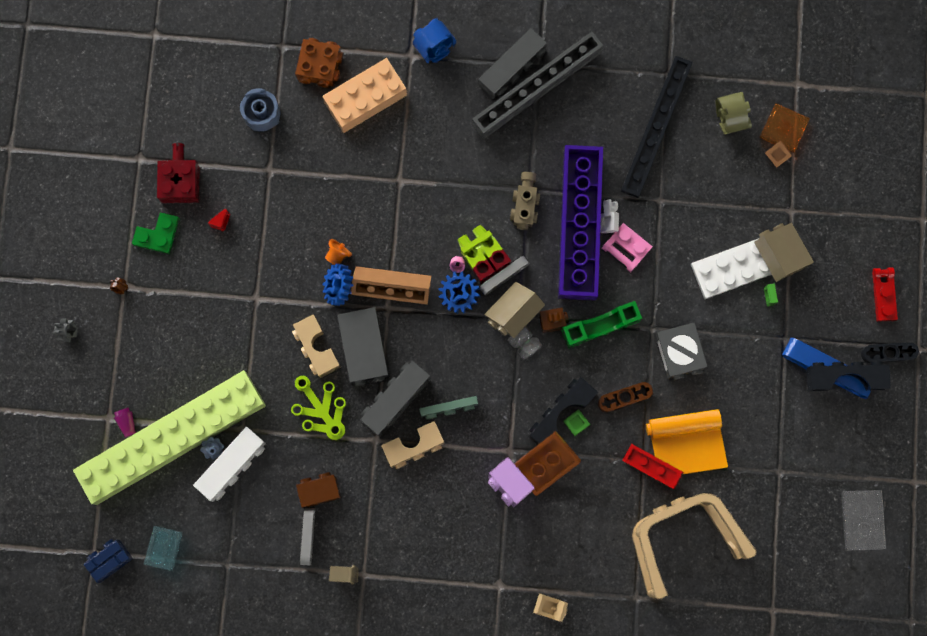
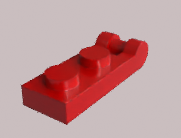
M873 268L877 322L896 321L898 316L894 268H886V270ZM881 277H886V282L881 283Z

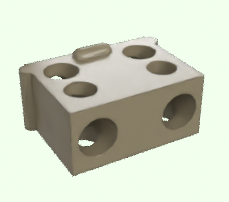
M355 565L352 567L330 566L329 581L358 583L359 568H356Z

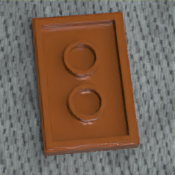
M555 431L516 461L514 465L533 485L534 490L532 493L537 496L577 466L581 460L558 432Z

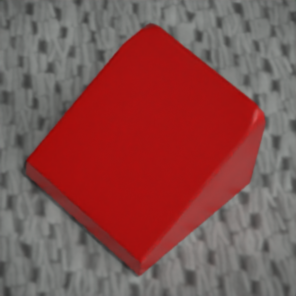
M223 209L208 222L209 226L225 231L230 213L227 209Z

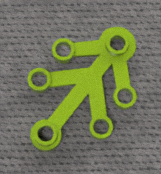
M306 376L297 377L295 387L306 394L315 409L294 404L291 412L295 416L306 415L322 418L327 424H315L311 420H305L302 423V428L307 432H324L332 440L341 439L345 434V427L341 423L343 408L346 406L345 399L342 397L335 399L334 405L336 410L334 419H332L329 415V409L335 385L330 381L324 383L323 390L325 392L323 403L321 404L310 388L311 382ZM305 380V386H299V381ZM328 384L333 386L331 391L326 390ZM343 400V406H337V401ZM300 407L301 411L299 413H295L294 408ZM307 422L312 424L310 429L305 428ZM338 427V433H332V428Z

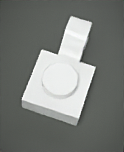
M611 199L604 200V213L601 214L600 233L618 232L619 213L615 212L618 209V202H611Z

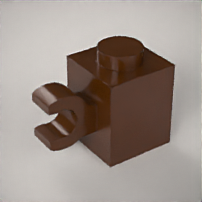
M562 307L540 311L539 313L542 333L562 330L569 323L567 312H563Z

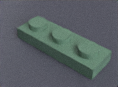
M477 396L419 409L421 418L425 417L426 420L437 418V414L444 413L445 416L456 414V410L463 409L464 412L474 410V406H478Z

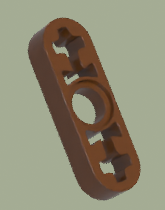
M641 382L605 394L599 399L598 407L603 412H611L647 400L653 393L652 386L647 382ZM641 386L644 389L648 388L646 396L639 394L636 395L638 399L634 400V393L640 391ZM622 392L630 394L631 399L629 402L624 403L620 400ZM613 395H616L619 406H616V402L610 404V408L602 405L605 398L611 401L615 399Z

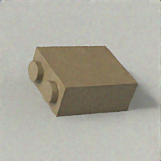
M781 223L774 227L772 232L768 229L760 233V238L754 242L776 282L814 263L792 223L785 226Z
M515 282L484 315L489 319L487 323L494 330L497 329L504 336L508 334L515 338L545 304L535 292Z

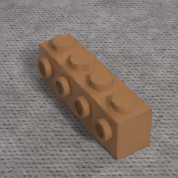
M356 266L352 279L351 295L428 305L432 276Z

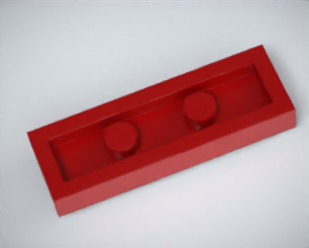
M633 444L630 445L622 460L674 490L684 473Z

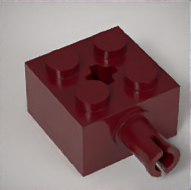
M173 143V160L157 161V198L161 203L199 202V165L196 160H184L185 144L178 143L177 146V143Z

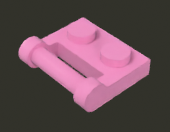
M623 223L619 227V231L615 232L601 249L612 254L631 273L651 250L652 246ZM614 242L617 243L620 247H622L635 259L633 261L629 260L619 250L612 246Z

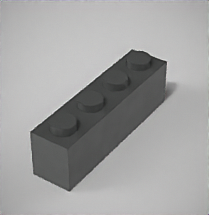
M530 28L478 79V85L493 99L497 96H503L507 91V87L511 83L515 84L519 80L520 74L523 71L527 72L533 66L532 62L535 59H540L544 56L547 43Z

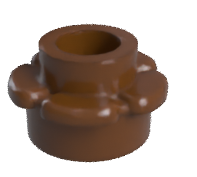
M115 278V280L110 281V290L115 293L124 294L125 290L128 289L124 279Z

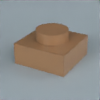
M781 140L765 152L776 167L792 156Z

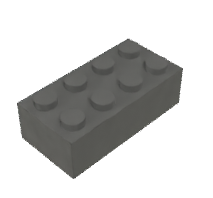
M411 361L410 364L406 362L400 369V375L397 378L393 377L388 382V389L384 393L380 392L374 398L375 403L371 408L369 406L366 407L361 413L362 418L360 420L379 438L385 434L431 381L430 375L414 361Z

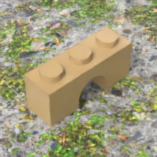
M314 314L293 324L295 330L292 333L297 341L301 340L304 346L301 348V351L305 358H310L312 364L309 366L314 375L318 374L322 378L341 368L331 348L324 352H318L314 349L315 339L324 334Z
M435 421L417 429L420 435V442L414 448L403 446L399 437L381 445L391 468L396 467V469L406 466V461L410 459L416 461L425 457L424 453L430 450L434 453L442 449L441 445L444 444V441Z

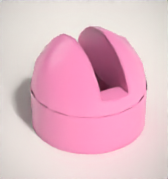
M453 257L450 261V269L455 273L464 271L465 260L462 257Z

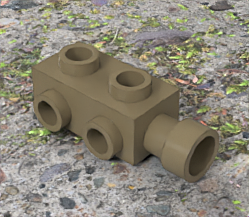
M522 172V186L518 185V190L513 192L512 202H516L515 209H511L510 220H514L513 225H517V229L528 230V227H532L533 223H537L538 212H534L535 204L539 205L540 194L537 193V187H533L537 174L532 172ZM524 193H529V194H530V198H528V199L524 198V197H523V194H524ZM521 212H527L528 216L522 217Z

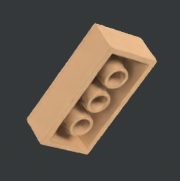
M385 58L322 97L342 132L345 133L407 96V90L388 59Z

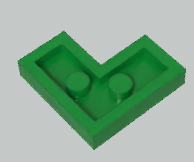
M160 212L155 230L136 227L132 245L170 254L180 218Z

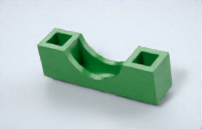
M633 301L598 317L562 328V334L569 349L639 323L642 320V316L636 301Z

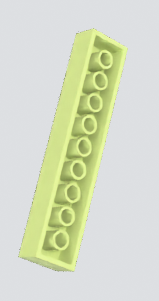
M243 370L75 468L73 472L91 504L98 505L202 444V441L207 440L210 436L218 435L266 405L249 375Z

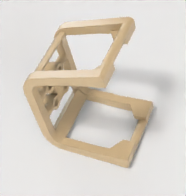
M704 493L687 499L683 496L670 502L671 506L669 507L665 504L653 509V514L641 519L633 529L632 538L647 595L651 598H663L667 596V592L655 562L648 538V530L653 524L694 505H700L705 509L735 559H748L756 554V550L724 504L712 494Z

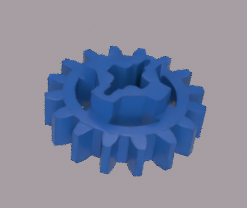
M335 264L331 265V269H327L328 274L324 275L326 281L323 283V286H325L323 293H326L324 299L327 300L328 304L340 306V304H345V300H349L348 295L352 293L350 287H353V284H351L353 277L350 276L352 271L348 270V266Z
M453 272L452 278L447 275L448 281H441L444 287L438 289L443 293L439 296V299H444L441 304L443 306L448 305L447 310L449 311L454 308L456 314H458L459 309L463 313H466L467 307L472 310L471 304H478L475 297H480V294L476 293V291L480 290V287L474 286L477 281L475 279L471 280L470 274L465 277L464 272H461L459 276ZM461 280L458 284H452L455 281ZM469 285L472 290L471 295L468 294L467 290L469 288ZM448 290L451 293L450 301L447 297ZM457 290H459V291L461 290V291L463 292V294H462V296H461V295H458V296H457V294H456L455 292H456ZM467 301L466 303H464V304H462V305H458L459 302Z

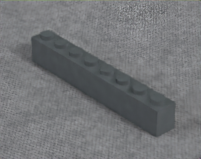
M590 32L472 118V126L484 140L600 55L604 45L593 32Z

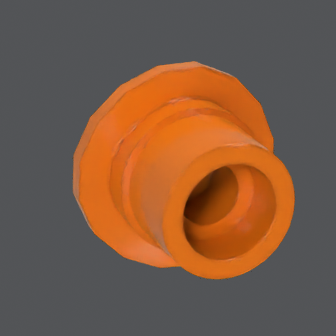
M330 239L328 243L330 250L325 256L328 262L333 265L340 264L346 256H352V253L344 247L345 244H340L338 241Z

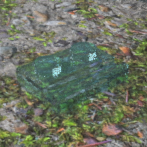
M154 526L144 564L173 571L183 532Z

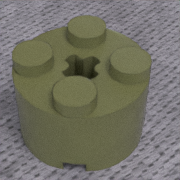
M743 92L716 99L717 117H720L721 123L719 125L723 134H730L752 127L751 120L748 117V113L751 112L748 101L745 102Z

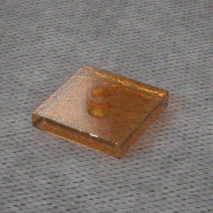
M775 103L760 138L773 144L781 140L785 147L794 153L810 118Z

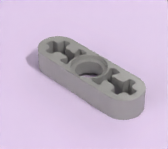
M521 256L480 286V290L485 296L526 268L529 262L524 256Z
M315 508L304 509L300 565L311 566Z

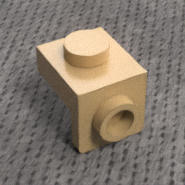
M539 594L533 613L562 622L567 614L568 603Z

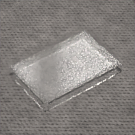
M882 490L842 491L845 551L886 549Z

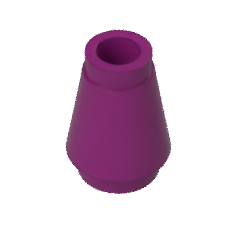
M129 407L114 412V420L124 436L127 437L135 434L132 411L130 412Z

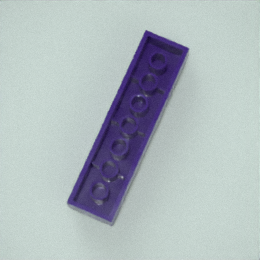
M565 145L558 299L597 300L603 147Z

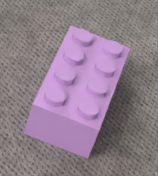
M508 457L489 473L488 484L495 492L499 490L503 494L501 499L508 507L510 505L515 507L534 490L533 485Z

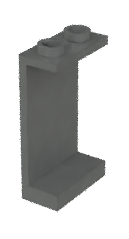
M376 308L338 314L351 385L355 384V387L366 385L367 381L374 380V383L385 381L389 374Z

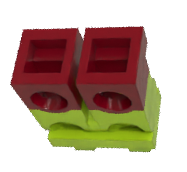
M479 225L472 230L476 239L470 241L467 235H463L458 239L461 254L476 275L479 283L483 284L493 277L495 272L497 274L510 265L511 259L492 236L490 230L486 231L482 225Z

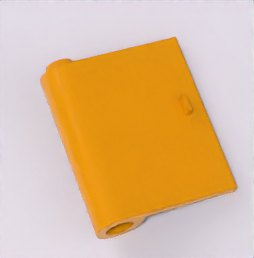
M719 409L651 419L649 424H646L647 435H651L654 456L683 471V475L728 468L721 433L722 420Z

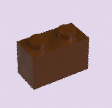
M330 472L320 474L319 479L312 480L311 477L302 479L300 484L296 485L302 508L341 498L336 476L334 474L331 475Z

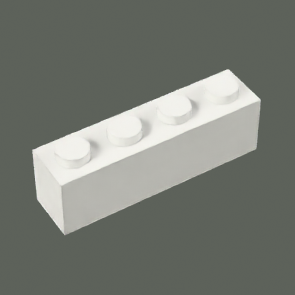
M245 427L193 486L210 501L220 500L225 494V488L228 485L232 486L239 478L237 475L242 470L246 471L252 463L250 461L254 456L258 457L265 450L263 446L266 443L251 429Z

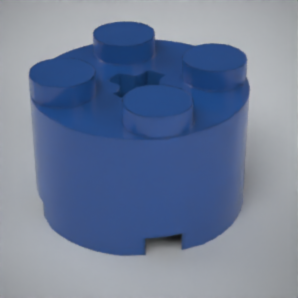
M437 18L431 20L423 29H417L413 34L415 37L413 46L426 63H429V61L433 63L440 61L450 53L449 48L451 45L454 47L456 44L455 37L444 23Z

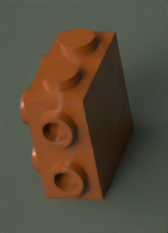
M315 38L303 39L295 73L297 80L303 84L316 83L324 88L334 87V83L338 81L340 70H337L338 64H342L343 52H341L340 45L331 41L327 43L319 42Z

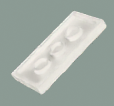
M756 240L691 263L704 299L772 275L754 244Z

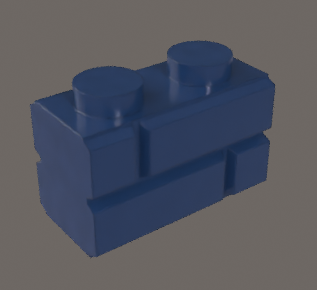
M109 540L103 545V550L99 553L95 551L87 557L88 561L84 563V566L97 583H102L133 559L120 540Z

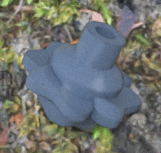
M210 436L207 440L202 441L203 447L200 448V451L204 453L205 458L208 459L211 456V459L215 460L223 453L224 445L220 442L219 438L214 439Z

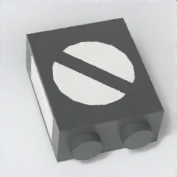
M695 323L667 329L655 334L667 379L680 380L685 378V374L689 373L692 376L699 375L707 368Z

